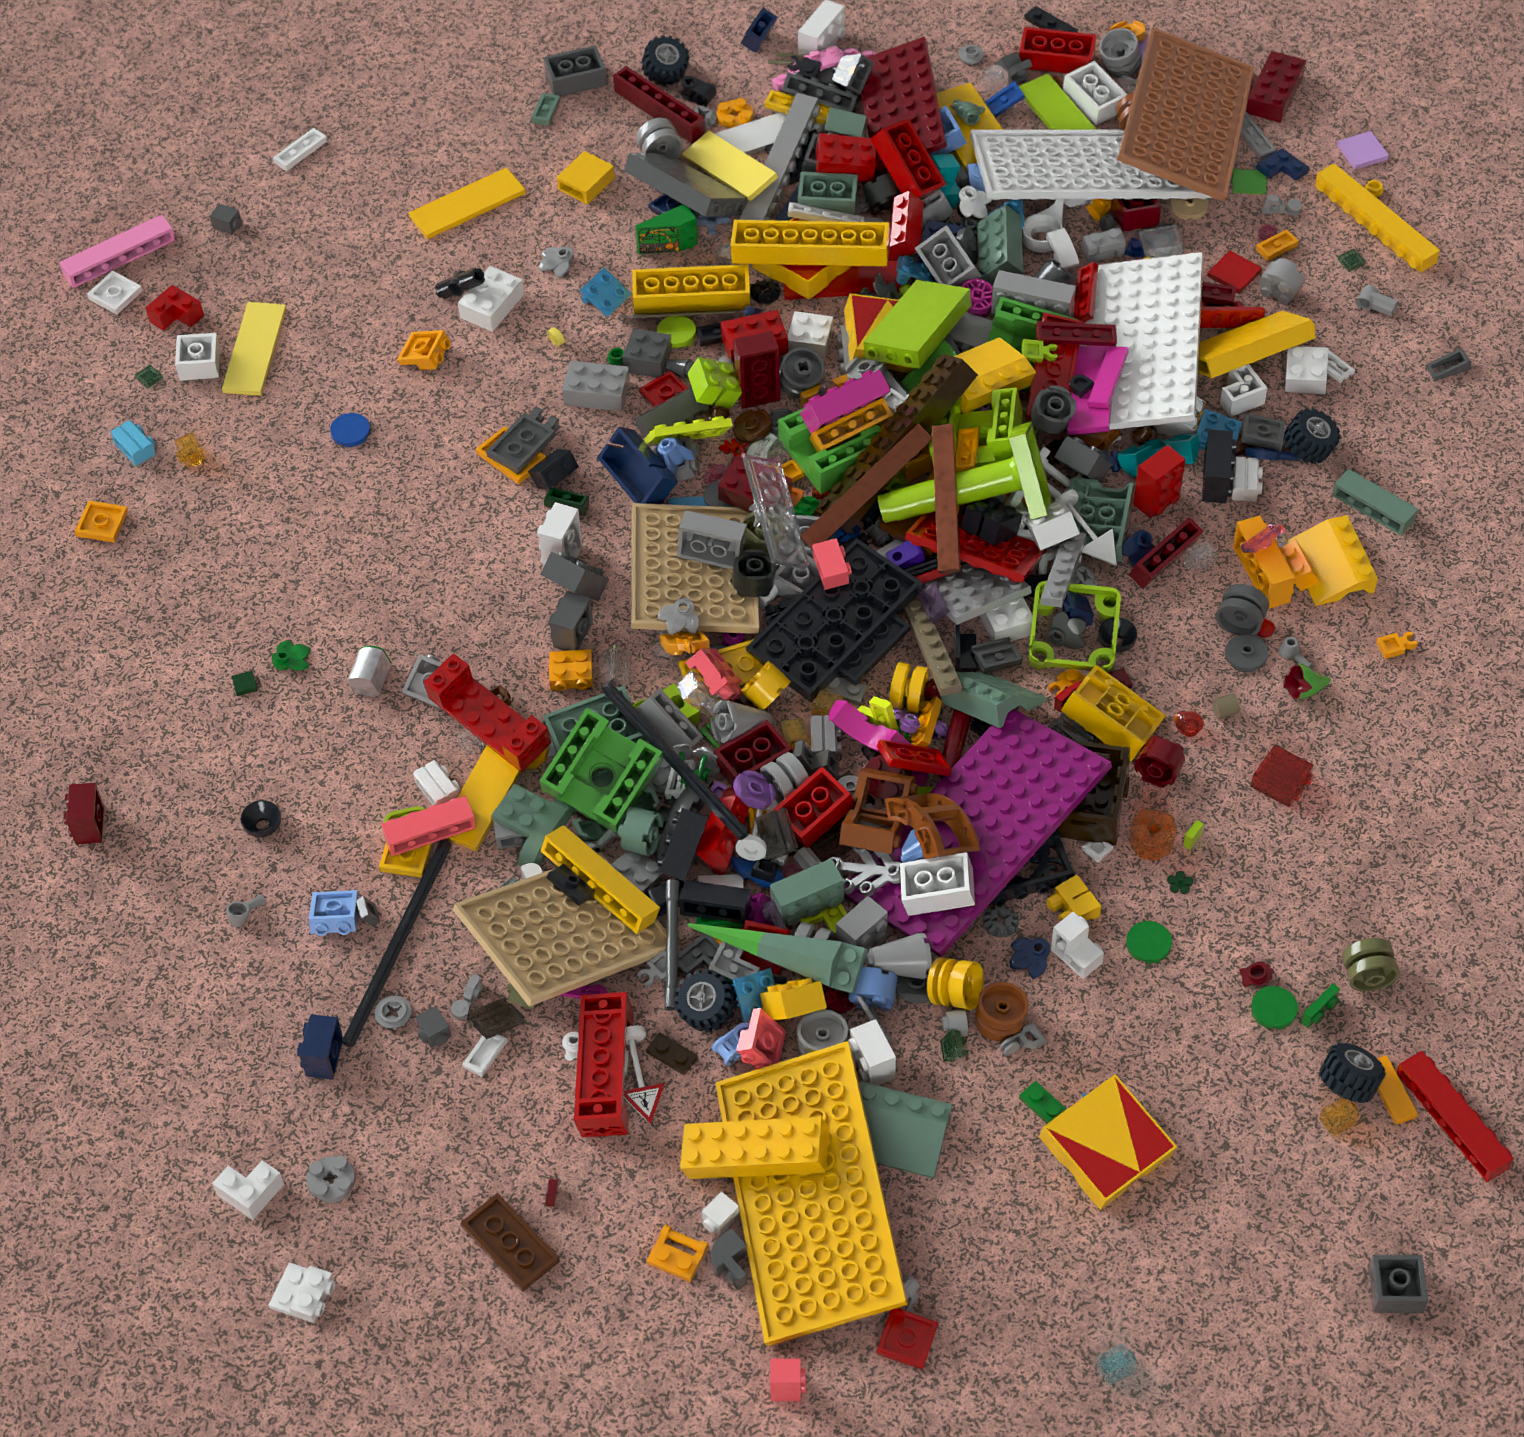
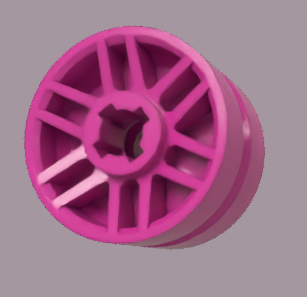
M970 279L961 286L970 289L972 306L967 312L987 318L992 308L993 287L985 280Z

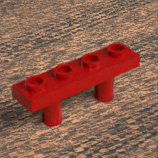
M1201 301L1200 328H1238L1264 318L1265 309L1264 307H1244L1240 301H1235L1232 307H1207L1205 302Z

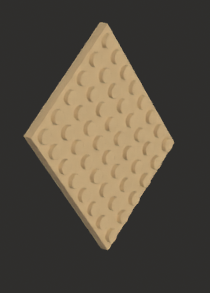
M632 503L631 629L667 630V621L658 619L660 610L667 605H673L680 598H687L693 602L694 613L699 617L697 631L758 634V597H741L737 594V590L732 584L733 569L677 557L679 526L685 510L740 523L744 522L749 512L737 507ZM686 605L680 606L681 610H685L687 608Z
M601 852L597 853L599 856H601L604 860H606L609 863V861L604 857V855ZM554 869L455 903L453 907L455 914L529 1007L649 961L663 950L666 951V929L657 919L652 925L636 934L594 897L578 906L547 879L548 873Z

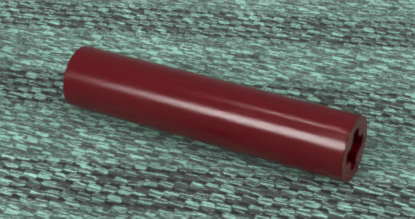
M957 709L953 710L942 755L951 769L961 759L972 718L971 715Z

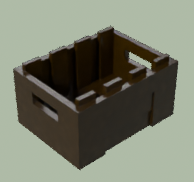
M1074 741L1092 752L1110 754L1098 755L1111 761L1112 768L1093 788L1096 793H1088L1058 827L1060 837L1094 843L1107 842L1117 846L1120 829V810L1124 788H1127L1129 777L1130 748ZM1091 808L1092 811L1086 812L1084 809Z

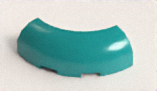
M1199 434L1173 435V438L1161 441V438L1144 441L1145 445L1137 448L1131 446L1121 451L1117 456L1122 469L1133 477H1137L1140 464L1167 445L1185 458V464H1193L1199 452Z

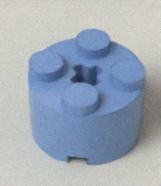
M863 967L855 994L849 993L848 999L850 1002L857 1004V1009L863 1010L857 999L861 996L869 1009L870 1006L878 1007L882 1011H891L895 1003L898 976L890 971L888 975L882 974V969Z

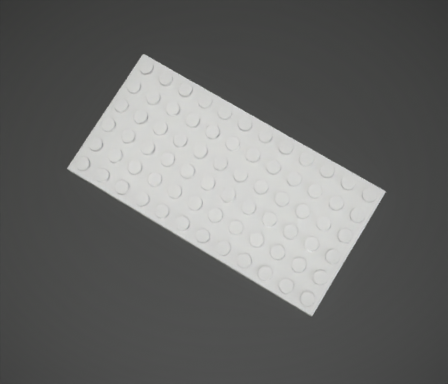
M971 130L970 133L988 199L1092 200L1105 198L1111 200L1113 198H1124L1129 200L1132 198H1212L1118 161L1117 157L1124 130Z
M1202 252L1098 265L1094 318L1085 323L1116 325V346L1128 347L1129 350L1112 396L1110 430L1195 421L1203 278Z

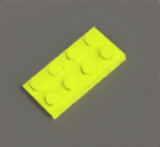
M724 416L715 417L712 421L706 422L705 419H698L691 424L677 422L674 426L666 427V424L655 426L644 440L648 446L659 445L667 437L681 439L690 436L692 440L716 437L726 433L733 425L731 418L724 419Z

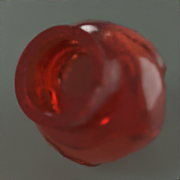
M1182 710L1173 717L1177 730L1187 737L1197 735L1204 726L1203 718L1196 711Z

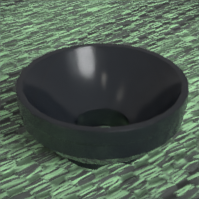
M1114 618L1104 621L1099 628L1098 637L1104 648L1112 647L1111 639L1113 637ZM1119 618L1117 637L1121 638L1123 643L1116 645V652H1125L1131 649L1137 639L1136 627L1124 618Z
M259 800L250 803L243 809L240 821L247 834L253 837H266L279 828L281 813L274 803L267 800ZM261 820L269 822L268 827L265 829H258L256 825Z

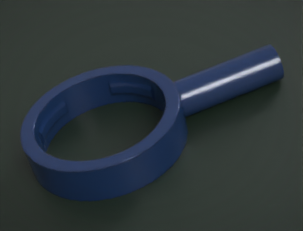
M1245 447L1244 456L1266 460L1300 461L1291 452Z

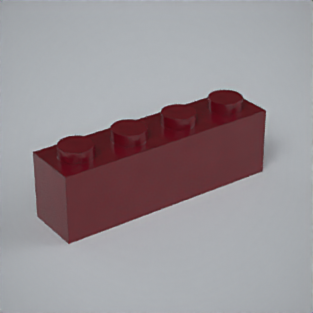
M1188 517L1137 562L1129 576L1144 589L1195 544L1204 530Z

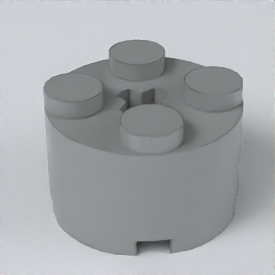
M1278 258L1277 261L1273 260L1259 279L1260 293L1268 298L1273 296L1277 298L1280 304L1287 305L1304 284L1305 276L1303 272L1299 273L1297 271L1298 266L1295 263L1284 258Z

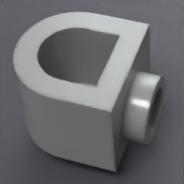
M965 1010L946 1012L945 1017H942L943 1030L948 1032L949 1039L968 1037V1022Z

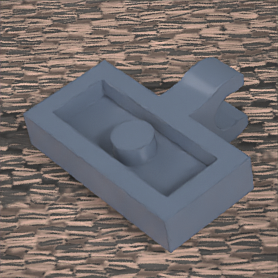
M691 210L696 217L697 226L707 225L709 235L716 234V224L730 223L729 216H704L695 210Z

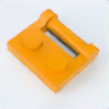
M665 1224L646 1262L653 1267L691 1282L709 1248V1243L704 1240L700 1242L672 1230L671 1226ZM670 1239L697 1252L693 1256L666 1244V1242Z

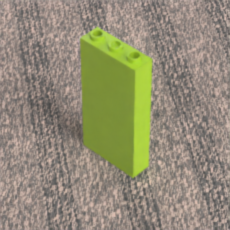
M916 280L865 339V358L920 369L972 306L970 289Z

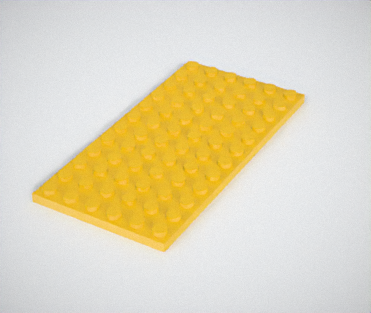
M846 1041L715 1082L722 1122L822 1117L829 1127L826 1173L733 1177L765 1344L771 1346L908 1305L849 1042Z

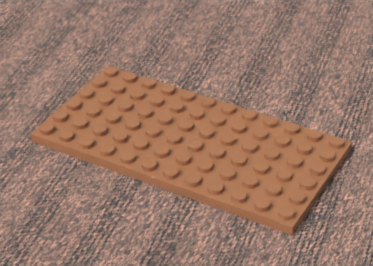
M1152 27L1117 160L1125 165L1136 167L1143 172L1154 174L1159 178L1172 181L1177 185L1185 186L1195 192L1203 193L1213 199L1224 202L1228 194L1255 67Z

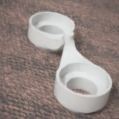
M1056 199L1055 203L1048 209L1029 216L1024 221L1025 227L1022 228L1023 244L1035 252L1052 251L1053 249L1048 241L1035 240L1031 236L1036 233L1047 234L1048 232L1062 229L1063 204L1073 207L1076 205H1086L1091 200Z

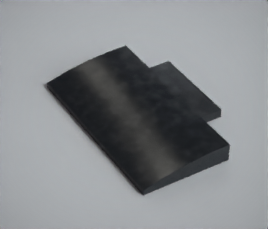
M857 538L845 549L846 558L844 560L845 563L849 562L852 574L849 575V584L825 590L819 575L746 647V651L763 666L768 661L771 664L773 663L791 681L788 686L810 702L838 675H841L856 686L911 630L910 625L897 615L921 592V581Z

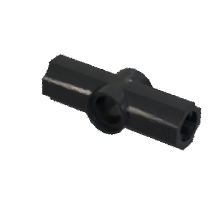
M481 268L458 271L455 276L440 281L435 285L436 295L439 298L445 299L454 295L461 296L466 290L483 284L485 273Z

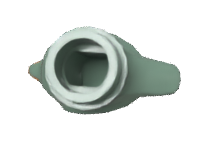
M955 100L950 105V108L968 125L976 124L980 119L979 115L985 112L984 106H977L968 101Z

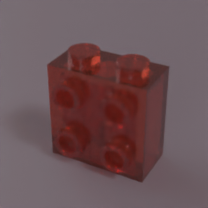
M1274 745L1253 774L1251 787L1290 807L1294 800L1298 801L1300 799L1304 786L1311 784L1314 778V774H1312L1314 765Z

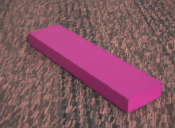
M1108 346L1087 402L1088 407H1109L1129 353L1128 347Z

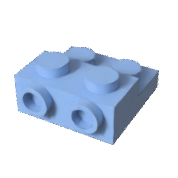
M358 890L313 892L309 913L311 934L324 936L327 933L338 932L341 935H346L349 932H356L358 920L356 900L358 899Z

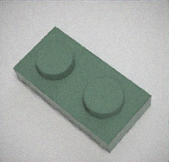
M542 93L532 114V123L550 126L560 103V96Z

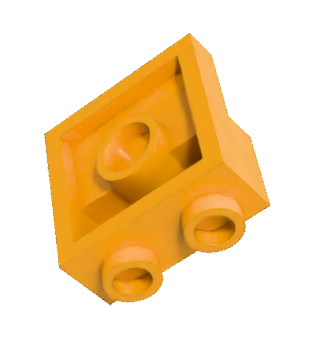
M444 330L412 332L397 361L400 365H417L420 370L436 369L439 364L443 363V355L446 350L451 348V341Z
M592 650L549 652L550 690L565 691L566 689L576 688L578 690H585L593 687Z

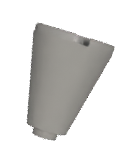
M720 700L716 703L712 714H716L715 721H711L713 735L718 742L725 744L766 720L774 725V719L769 712L728 700Z
M917 933L870 948L869 953L865 957L866 966L882 969V973L888 974L890 971L898 976L927 979L928 974H926V971L931 968L930 945L925 943L923 939L927 938L924 933Z

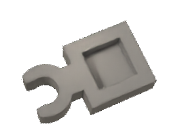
M665 950L647 962L648 970L643 969L638 972L637 980H640L642 977L649 979L644 983L645 989L650 988L656 978L660 982L666 979Z

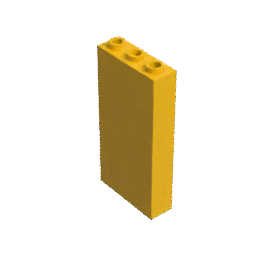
M971 82L937 93L940 109L947 106L967 144L949 153L954 155L967 175V164L978 163L970 138L971 130H1003ZM955 100L968 101L977 106H984L985 112L979 115L980 119L976 124L968 125L950 108V105Z
M1280 311L1199 342L1198 374L1214 378L1315 339V324L1312 319Z

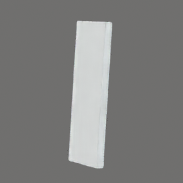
M779 112L715 134L747 155H751L765 150V145L775 142L787 114ZM814 122L813 130L816 129L817 132L824 131L825 125Z

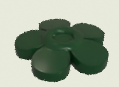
M1177 871L1176 877L1169 875L1167 878V882L1170 884L1169 889L1173 893H1178L1180 889L1182 894H1187L1190 891L1189 886L1193 885V879L1191 877L1185 878L1183 871Z

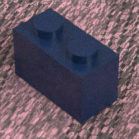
M762 8L745 32L741 44L751 51L757 52L773 30L778 16Z

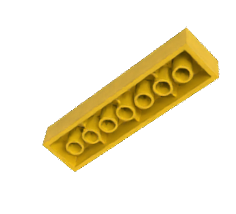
M734 220L730 244L732 264L887 266L890 242L889 222Z

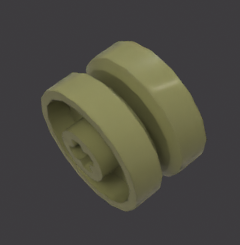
M1384 938L1363 939L1351 944L1343 951L1342 959L1352 989L1357 991L1383 989L1393 984L1399 978L1400 972L1394 959L1395 954L1390 941Z

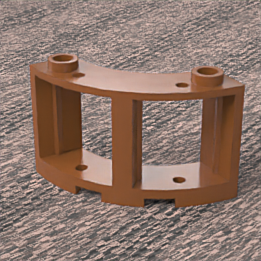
M864 767L859 771L853 797L854 801H856V806L854 810H849L842 822L839 844L892 854L895 848L899 849L901 835L905 824L899 821H888L887 811L865 807L871 778L905 784L903 797L917 794L918 784L915 783L916 777ZM860 821L892 828L887 830L861 825Z
M928 793L885 799L888 821H899L914 828L915 836L920 843L924 859L980 850L979 838L969 818L962 808L949 797L938 793ZM944 821L954 832L960 847L944 849L941 836L934 822Z

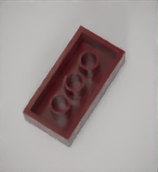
M1271 51L1248 97L1246 112L1249 115L1281 123L1304 77L1307 60Z
M773 331L733 339L735 373L742 390V394L738 398L741 409L779 402V347Z

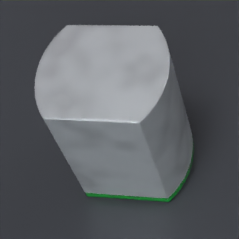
M364 646L359 649L347 680L356 694L370 697L380 695L392 663L384 649L376 646Z

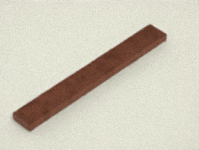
M918 423L800 536L801 540L812 551L813 544L826 541L932 440V436Z
M950 423L932 426L939 574L961 572L954 426Z

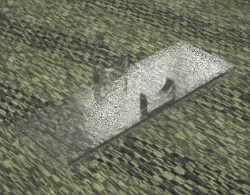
M747 455L743 459V463L755 502L749 507V510L753 511L755 515L753 527H758L761 524L771 563L806 569L810 564L804 543L800 538L801 532L781 462Z

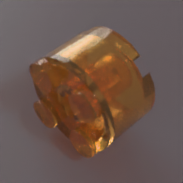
M1142 809L1133 819L1129 844L1138 857L1149 861H1156L1168 856L1172 852L1176 835V825L1173 816L1159 810Z

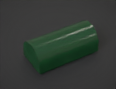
M552 487L544 497V506L552 508L556 502L577 508L579 515L585 516L589 507L590 496Z

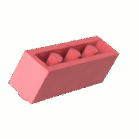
M466 796L453 798L448 802L432 805L427 809L411 812L406 816L390 819L381 824L383 836L391 856L476 829L474 815Z

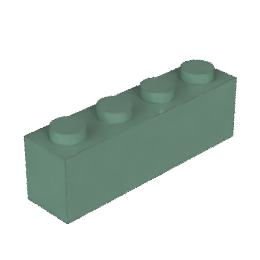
M1350 469L1334 484L1333 497L1401 536L1416 520L1418 508Z

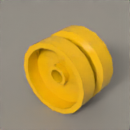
M898 662L892 678L889 702L892 704L893 709H902L907 700L908 712L920 714V707L925 700V682L929 679L928 667L917 666L912 673L910 664Z

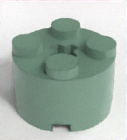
M629 806L626 812V820L618 828V837H621V848L645 856L653 855L662 835L658 834L659 827H663V815L643 808Z

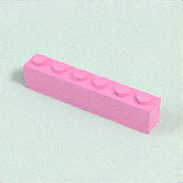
M163 215L157 216L60 261L62 273L72 288H75L175 241L173 229Z

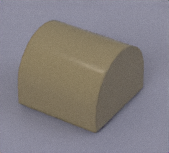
M1235 693L1215 698L1212 710L1217 719L1239 713L1240 707Z

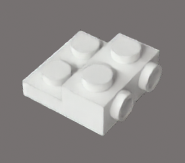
M289 1262L268 1306L270 1309L315 1323L317 1316H322L325 1310L324 1301L327 1295L333 1293L336 1282L331 1272L313 1266L305 1268Z

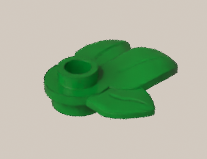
M290 640L283 641L277 646L276 653L272 655V663L278 670L290 668L299 671L307 669L309 665L304 659L310 654L311 649L303 644L294 645Z

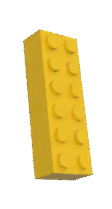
M748 264L632 270L634 314L740 310L750 306Z
M822 1117L684 1124L680 1169L688 1179L826 1173L829 1127Z

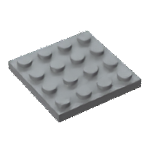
M969 563L963 564L960 567L961 572L950 573L921 584L920 592L957 625L1032 593L1030 585L1025 581L1023 583L1013 582L1008 577L991 574L989 570L981 567H972Z

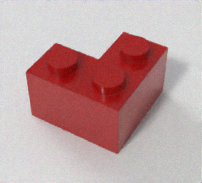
M173 284L145 307L149 322L163 331L175 320H179L192 327L204 317L201 301Z

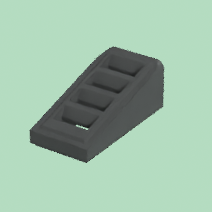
M1460 348L1426 364L1425 367L1434 381L1471 370V361L1463 349ZM1441 365H1445L1447 369L1443 370ZM1437 367L1440 373L1437 374L1433 368Z

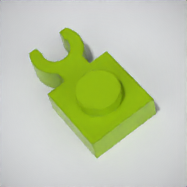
M1023 339L1022 355L1028 361L1042 363L1043 357L1048 361L1056 360L1057 355L1051 354L1049 351H1056L1057 345L1049 344L1043 346V341Z

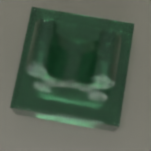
M951 1030L940 1040L943 1061L951 1062L955 1058H962L969 1053L968 1050L963 1049V1045L967 1043V1040L961 1038L960 1031Z

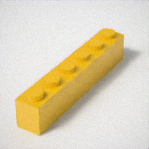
M563 825L545 836L541 852L558 867L565 864L595 890L594 898L632 931L638 934L655 922L660 907Z

